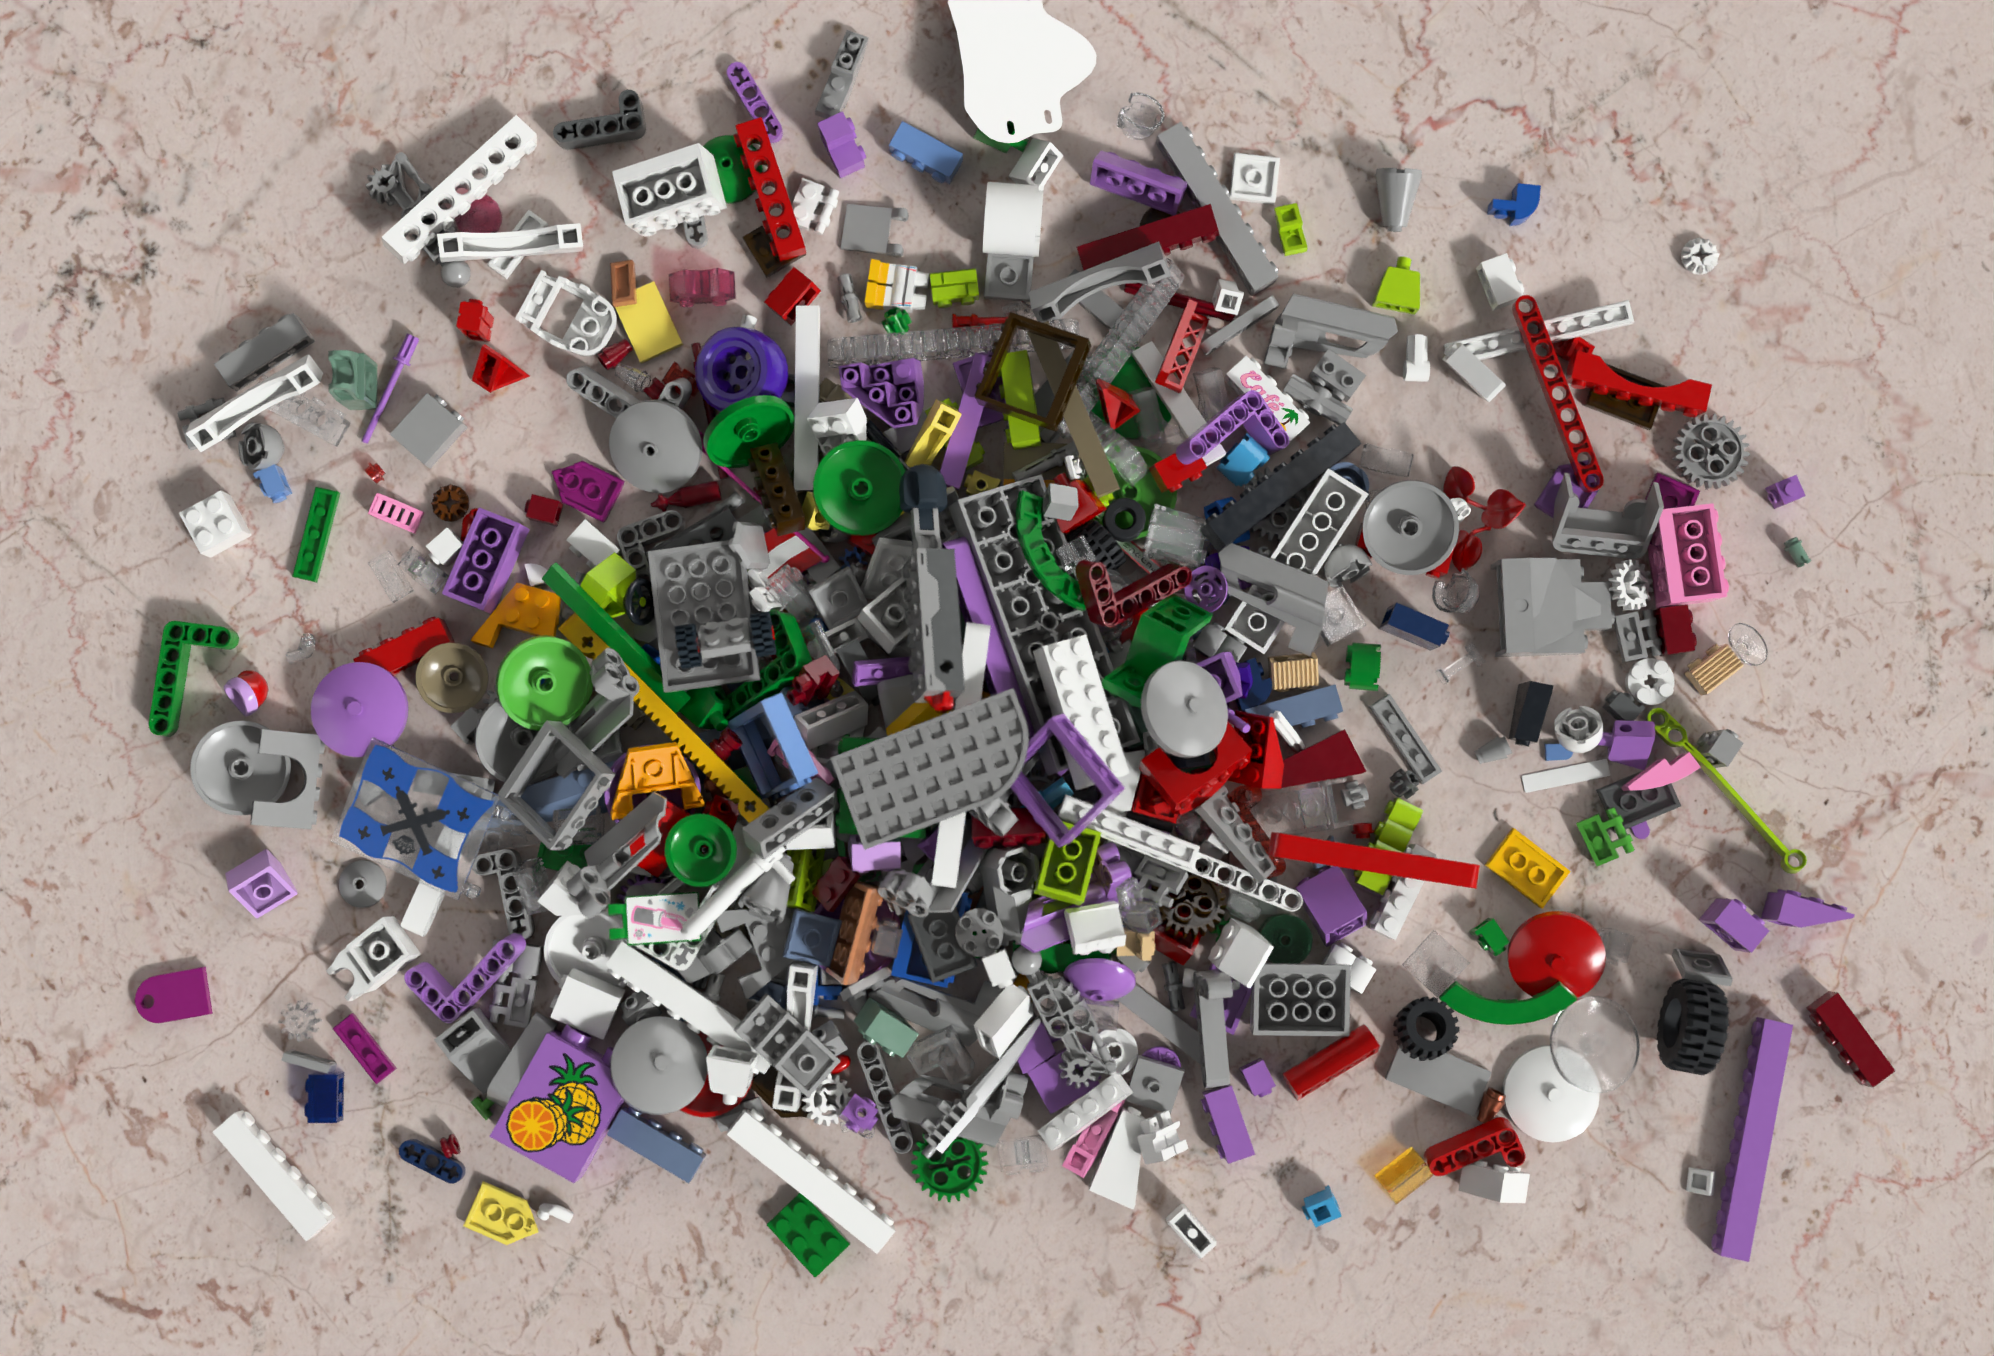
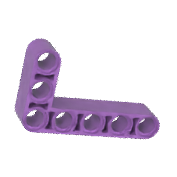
M1250 390L1232 400L1182 442L1176 449V456L1181 463L1188 465L1207 455L1242 424L1249 435L1268 451L1267 455H1272L1286 448L1289 444V437L1259 392Z
M517 933L510 934L499 941L456 988L427 962H421L405 973L404 980L407 986L441 1021L452 1023L466 1014L522 954L526 948V941L522 935Z

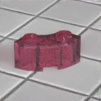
M714 268L710 270L683 269L669 274L670 302L680 303L681 307H692L694 304L713 303L715 306L726 305L727 301L736 299L734 271Z

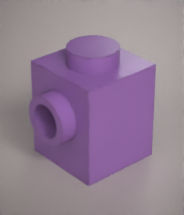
M1797 475L1765 488L1774 509L1806 496Z

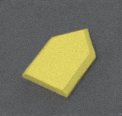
M485 1181L482 1182L463 1225L505 1245L539 1232L526 1199Z

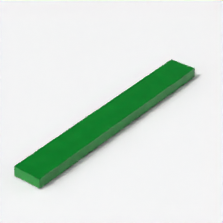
M557 562L551 565L542 577V580L610 648L620 655L622 660L675 714L679 712L691 697L684 690L665 693L661 667Z

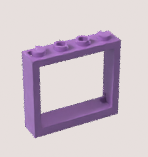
M1064 713L1051 717L1029 740L1024 765L1054 734L1104 796L1069 830L1022 771L1010 787L1019 797L1021 804L1027 807L1034 820L1043 827L1050 840H1053L1058 847L1071 843L1125 789Z

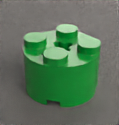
M1352 642V645L1347 646L1346 662L1350 663V669L1346 668L1344 676L1345 686H1349V689L1378 691L1379 685L1374 683H1377V679L1380 677L1381 652L1377 651H1380L1381 644Z

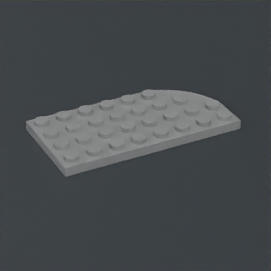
M1012 688L831 757L864 850L988 804L1003 795L1015 782L1025 763L1029 743L1028 726L1015 690Z

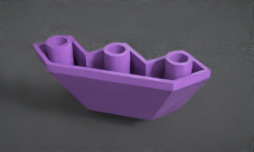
M909 358L871 366L862 362L839 366L841 387L844 392L852 398H858L860 404L894 429L917 425L924 408V380L921 361Z

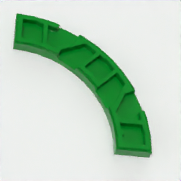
M1021 490L1018 494L1016 507V526L1019 542L1030 568L1039 581L1054 596L1069 606L1084 611L1086 607L1078 581L1059 568L1047 543L1044 542L1041 531L1043 498Z
M1455 981L1439 995V999L1446 1002L1447 1006L1472 1019L1493 1024L1513 1025L1535 1022L1555 1015L1577 1001V996L1558 981L1547 990L1533 995L1532 998L1524 1000H1492L1482 997V995L1465 988Z

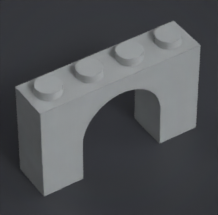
M260 730L258 753L281 755L294 759L304 772V785L301 792L287 802L252 801L250 825L311 829L312 825H316L317 811L313 810L314 801H319L320 787H316L317 777L321 778L322 764L319 763V754H324L325 744L317 734Z

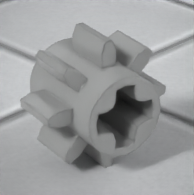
M1357 780L1344 783L1345 789L1340 790L1344 805L1346 807L1351 805L1353 810L1364 807V801L1369 800L1365 784H1358Z

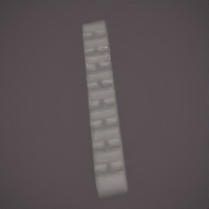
M1167 259L1171 276L1141 286L1083 367L1076 387L1088 414L1099 400L1095 380L1101 379L1108 383L1113 381L1184 281V274L1172 260ZM1063 417L1057 433L1063 439L1071 437V433Z

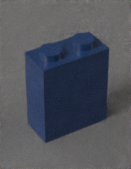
M1397 602L1387 608L1379 627L1382 631L1430 651L1440 647L1441 644L1445 645L1450 634L1447 631L1449 624Z

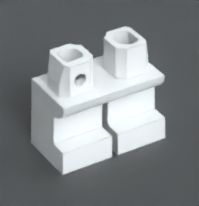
M1169 1110L1156 1113L1153 1117L1140 1121L1143 1134L1137 1136L1145 1165L1165 1161L1189 1149L1186 1139H1179L1176 1129L1180 1126V1122H1172Z

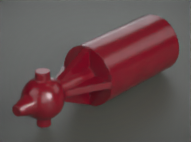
M714 480L682 487L668 498L658 494V498L651 503V507H656L662 510V512H666V508L669 505L690 508L721 501L722 497L718 481Z

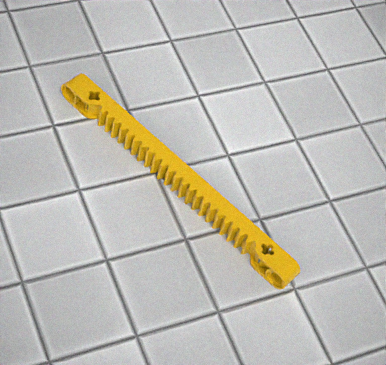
M575 612L557 628L587 658L594 660L606 648H610ZM589 642L593 644L591 648L587 646ZM625 663L630 675L639 684V692L633 697V701L673 742H677L678 747L710 777L727 797H730L729 799L734 804L738 803L740 814L750 823L769 810L755 793ZM750 804L756 808L755 812L749 811L748 806Z

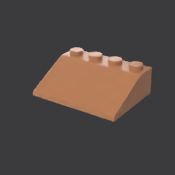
M857 881L844 898L839 917L842 923L830 968L826 967L825 972L844 985L858 982L859 976H862L864 973L865 962L863 961L865 953H868L871 947V930L875 929L877 924V907L883 901V898L877 892L879 886L862 881Z

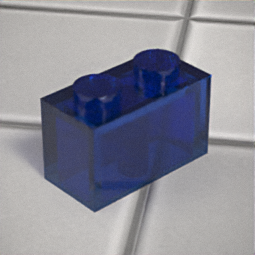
M315 1072L309 1074L305 1082L308 1102L305 1104L304 1113L305 1117H308L307 1123H338L342 1121L344 1117V1072H331L328 1074Z

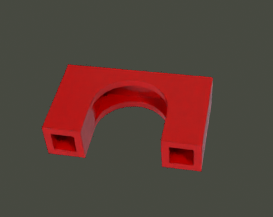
M1227 721L1225 734L1220 743L1213 749L1215 764L1206 772L1188 774L1179 770L1160 747L1140 760L1139 769L1171 809L1176 812L1180 808L1182 810L1188 808L1197 796L1208 794L1212 790V786L1218 781L1220 783L1225 782L1235 769L1241 770L1250 763L1252 749Z

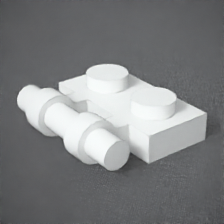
M802 178L792 204L798 226L805 230H809L811 222L817 224L814 232L823 235L825 227H828L831 221L829 217L832 209L837 206L838 200L836 199L839 191L831 188L829 195L824 196L825 188L823 185ZM819 204L824 205L821 215L815 214Z

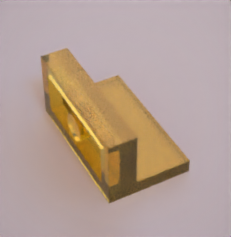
M1411 1146L1374 1176L1397 1205L1434 1175L1429 1170L1425 1161Z

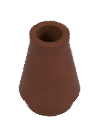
M1488 1087L1487 1092H1483L1477 1120L1482 1123L1493 1120L1505 1105L1506 1095Z

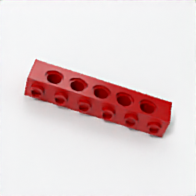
M762 117L735 125L737 131L736 134H733L737 148L742 147L744 155L740 157L744 169L749 168L751 177H748L751 190L757 191L759 198L755 199L759 213L764 212L766 220H763L762 223L766 235L771 233L773 242L769 244L773 256L778 255L780 262L807 254ZM753 143L760 145V148L756 151L748 149ZM759 165L768 167L765 172L759 173L756 171ZM771 186L775 190L772 194L763 193L764 188ZM774 208H780L782 213L778 216H772L770 211ZM783 229L790 232L785 238L777 236L778 232Z

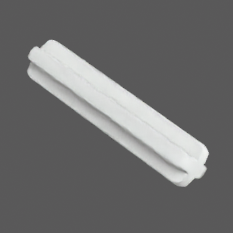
M1280 711L1270 713L1269 717H1273L1276 730L1296 753L1304 750L1303 740Z

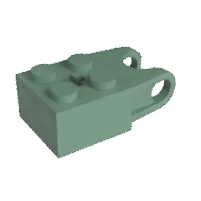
M349 350L328 351L333 374L332 382L328 384L329 393L337 402L349 410L376 409L378 406L377 363L364 353Z

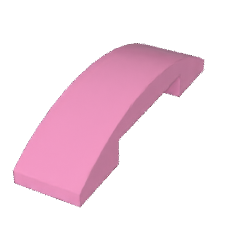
M1126 1099L1082 1131L1062 1165L1064 1168L1084 1178L1105 1144Z

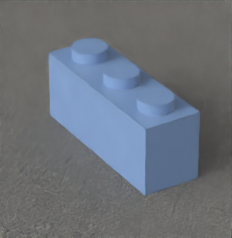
M903 121L889 144L892 157L901 162L905 160L911 163V166L919 172H928L939 183L946 182L951 184L963 162V153Z

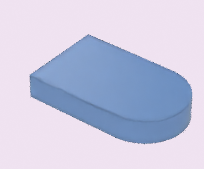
M1544 744L1545 761L1567 760L1573 755V752L1568 751L1560 744Z

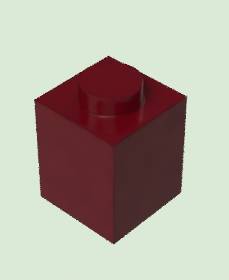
M532 494L531 499L526 501L524 512L530 520L558 527L564 504L558 500Z

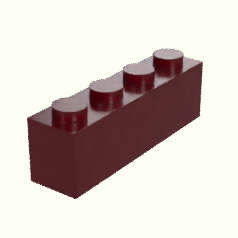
M1828 991L1806 1007L1811 1013L1809 1017L1812 1022L1822 1028L1825 1032L1824 1038L1831 1046L1836 1047L1839 1051L1838 1057L1846 1066H1850L1854 1072L1852 1076L1860 1085L1873 1088L1896 1071L1838 992Z

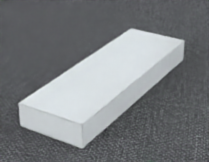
M528 210L512 232L548 227V223ZM525 256L491 258L487 265L505 279H508Z

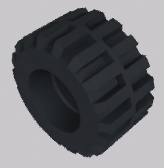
M1095 519L1089 520L1066 535L1070 548L1080 561L1089 560L1104 564L1109 576L1126 562L1125 554L1120 545Z
M1428 997L1417 998L1403 1007L1396 1015L1398 1019L1393 1024V1026L1397 1027L1393 1034L1399 1038L1396 1043L1398 1046L1402 1044L1404 1047L1401 1051L1405 1054L1410 1052V1057L1413 1059L1419 1057V1061L1427 1059L1430 1061L1451 1050L1454 1047L1453 1043L1458 1040V1036L1455 1034L1460 1029V1027L1455 1026V1023L1459 1021L1457 1017L1453 1018L1452 1016L1454 1010L1452 1008L1447 1009V1003L1444 1001L1438 1003V998L1432 997L1430 1000ZM1417 1017L1428 1018L1436 1028V1038L1434 1041H1427L1418 1034L1416 1029Z

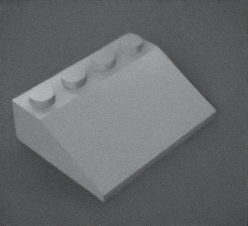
M1265 963L1252 984L1250 1003V1030L1252 1034L1274 1036H1349L1351 965Z

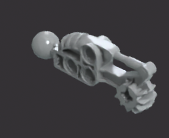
M402 152L396 154L395 160L392 161L391 165L382 164L380 171L373 168L375 174L367 175V179L370 182L366 184V188L370 191L369 195L371 198L376 199L381 205L385 201L389 206L398 203L403 209L401 219L433 191L431 186L424 183L416 169ZM403 169L419 186L418 199L416 201L406 191ZM444 203L439 206L441 209H448ZM431 218L423 221L426 225H431L435 222ZM453 223L449 229L441 230L438 234L455 233L457 226ZM438 238L431 245L423 247L436 265L440 264L442 266L441 277L448 286L460 288L468 283L471 272L465 261L441 262Z
M1024 946L1018 947L1012 954V965L1018 973L1027 976L1030 982L1027 989L1049 1034L1054 1038H1061L1067 1049L1061 1054V1059L1064 1062L1059 1063V1069L1064 1071L1060 1073V1077L1067 1078L1066 1084L1068 1086L1074 1081L1075 1087L1079 1089L1080 1082H1083L1084 1086L1088 1087V1079L1097 1081L1100 1073H1114L1116 1071V1062L1111 1058L1106 1045L1103 1044L1098 1033V1025L1085 999L1079 996L1081 994L1080 991L1075 990L1071 982L1064 981L1065 978L1063 977L1053 979L1052 976H1042L1039 970L1042 964L1041 953L1039 951L1032 953ZM1045 998H1050L1055 1004L1051 1008H1045L1041 1002ZM1080 1009L1084 1010L1087 1015L1083 1019H1077L1073 1016V1013ZM1055 1020H1061L1065 1026L1062 1029H1055L1051 1024ZM1076 1031L1092 1036L1101 1059L1083 1048ZM1075 1064H1079L1080 1067L1083 1066V1071L1075 1069Z

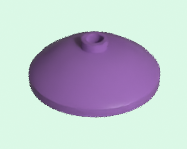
M1098 958L1082 959L1071 963L1066 967L1063 977L1065 978L1064 981L1071 982L1073 984L1072 987L1080 991L1081 994L1079 996L1100 1002L1124 997L1134 989L1136 982L1134 973L1125 965L1112 960Z

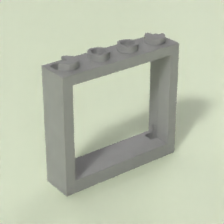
M546 720L496 796L550 850H565L571 845L577 831L585 824V819L589 813L596 808L598 800L604 791L610 787L611 781L616 774L562 722ZM560 739L596 775L556 833L521 796Z

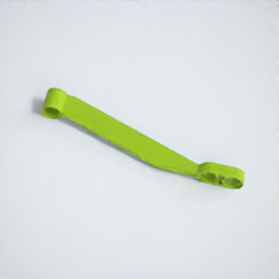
M1652 709L1648 713L1646 721H1651L1653 714H1661L1665 720L1662 725H1655V734L1670 747H1682L1686 752H1690L1705 774L1774 851L1782 857L1780 862L1781 868L1789 874L1799 872L1806 865V855L1801 850L1792 849L1789 851L1715 767L1688 742L1686 730L1664 709ZM1671 730H1678L1682 734V739L1674 742L1670 740L1668 734ZM1793 856L1797 858L1799 866H1791L1788 863V857Z

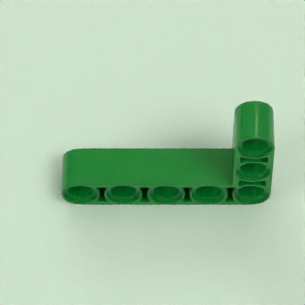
M777 610L769 611L774 629L777 658L759 671L760 680L745 682L727 695L731 702V707L724 717L728 722L765 698L773 697L779 694L783 688L791 686L793 679L799 676L803 666L812 662L793 614Z
M171 621L165 625L149 717V729L153 734L168 737L174 735L178 730L191 645L231 650L239 643V636L236 631L221 626ZM181 627L182 633L176 638L175 631ZM201 630H204L205 637L199 641L198 634ZM224 633H227L228 641L222 644L221 637ZM177 650L178 657L175 661H172L171 655ZM173 673L174 681L169 685L168 676ZM169 696L171 699V703L166 708L164 706V700L166 699V697ZM163 720H166L167 727L162 731L160 724Z

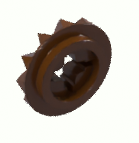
M449 484L440 487L436 493H433L434 497L431 504L433 512L438 518L443 521L454 522L466 515L469 509V498L462 488ZM451 496L452 500L459 503L453 504L449 510L448 506L441 502L448 501Z

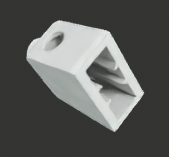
M717 1045L713 1046L706 1057L710 1090L723 1094V1103L733 1105L737 1103V1097L745 1096L752 1081L758 1053Z

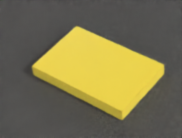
M654 281L636 289L637 304L615 307L641 364L683 345Z

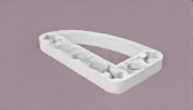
M675 878L657 895L673 894L686 883ZM713 884L711 886L709 892L707 893L700 907L711 897L712 893L717 890V888L719 887L717 884ZM715 920L701 933V941L697 945L692 946L688 942H680L678 944L666 943L667 951L661 955L654 952V944L649 945V949L645 948V945H637L635 947L675 970L684 971L691 966L717 921ZM682 944L688 949L695 950L693 955L688 951L685 957L688 961L686 965L683 963L680 966L676 965L677 960L675 956H681L684 952V949L680 948Z

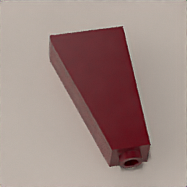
M1341 730L1284 759L1281 788L1366 772L1346 730Z

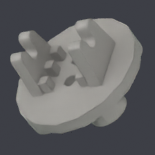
M973 909L966 912L958 920L955 928V938L959 947L965 953L974 957H984L1000 947L1003 939V926L994 912L986 909Z

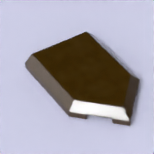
M771 1065L765 1074L759 1072L753 1078L751 1088L773 1109L778 1071ZM801 1101L797 1112L773 1109L781 1118H806L809 1111L802 1110L806 1105L804 1101Z

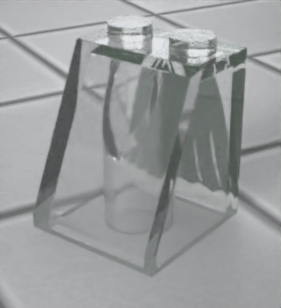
M1155 504L1151 512L1142 557L1194 569L1198 568L1200 563L1204 564L1207 550L1203 549L1204 541H1209L1201 531L1207 525L1206 519Z

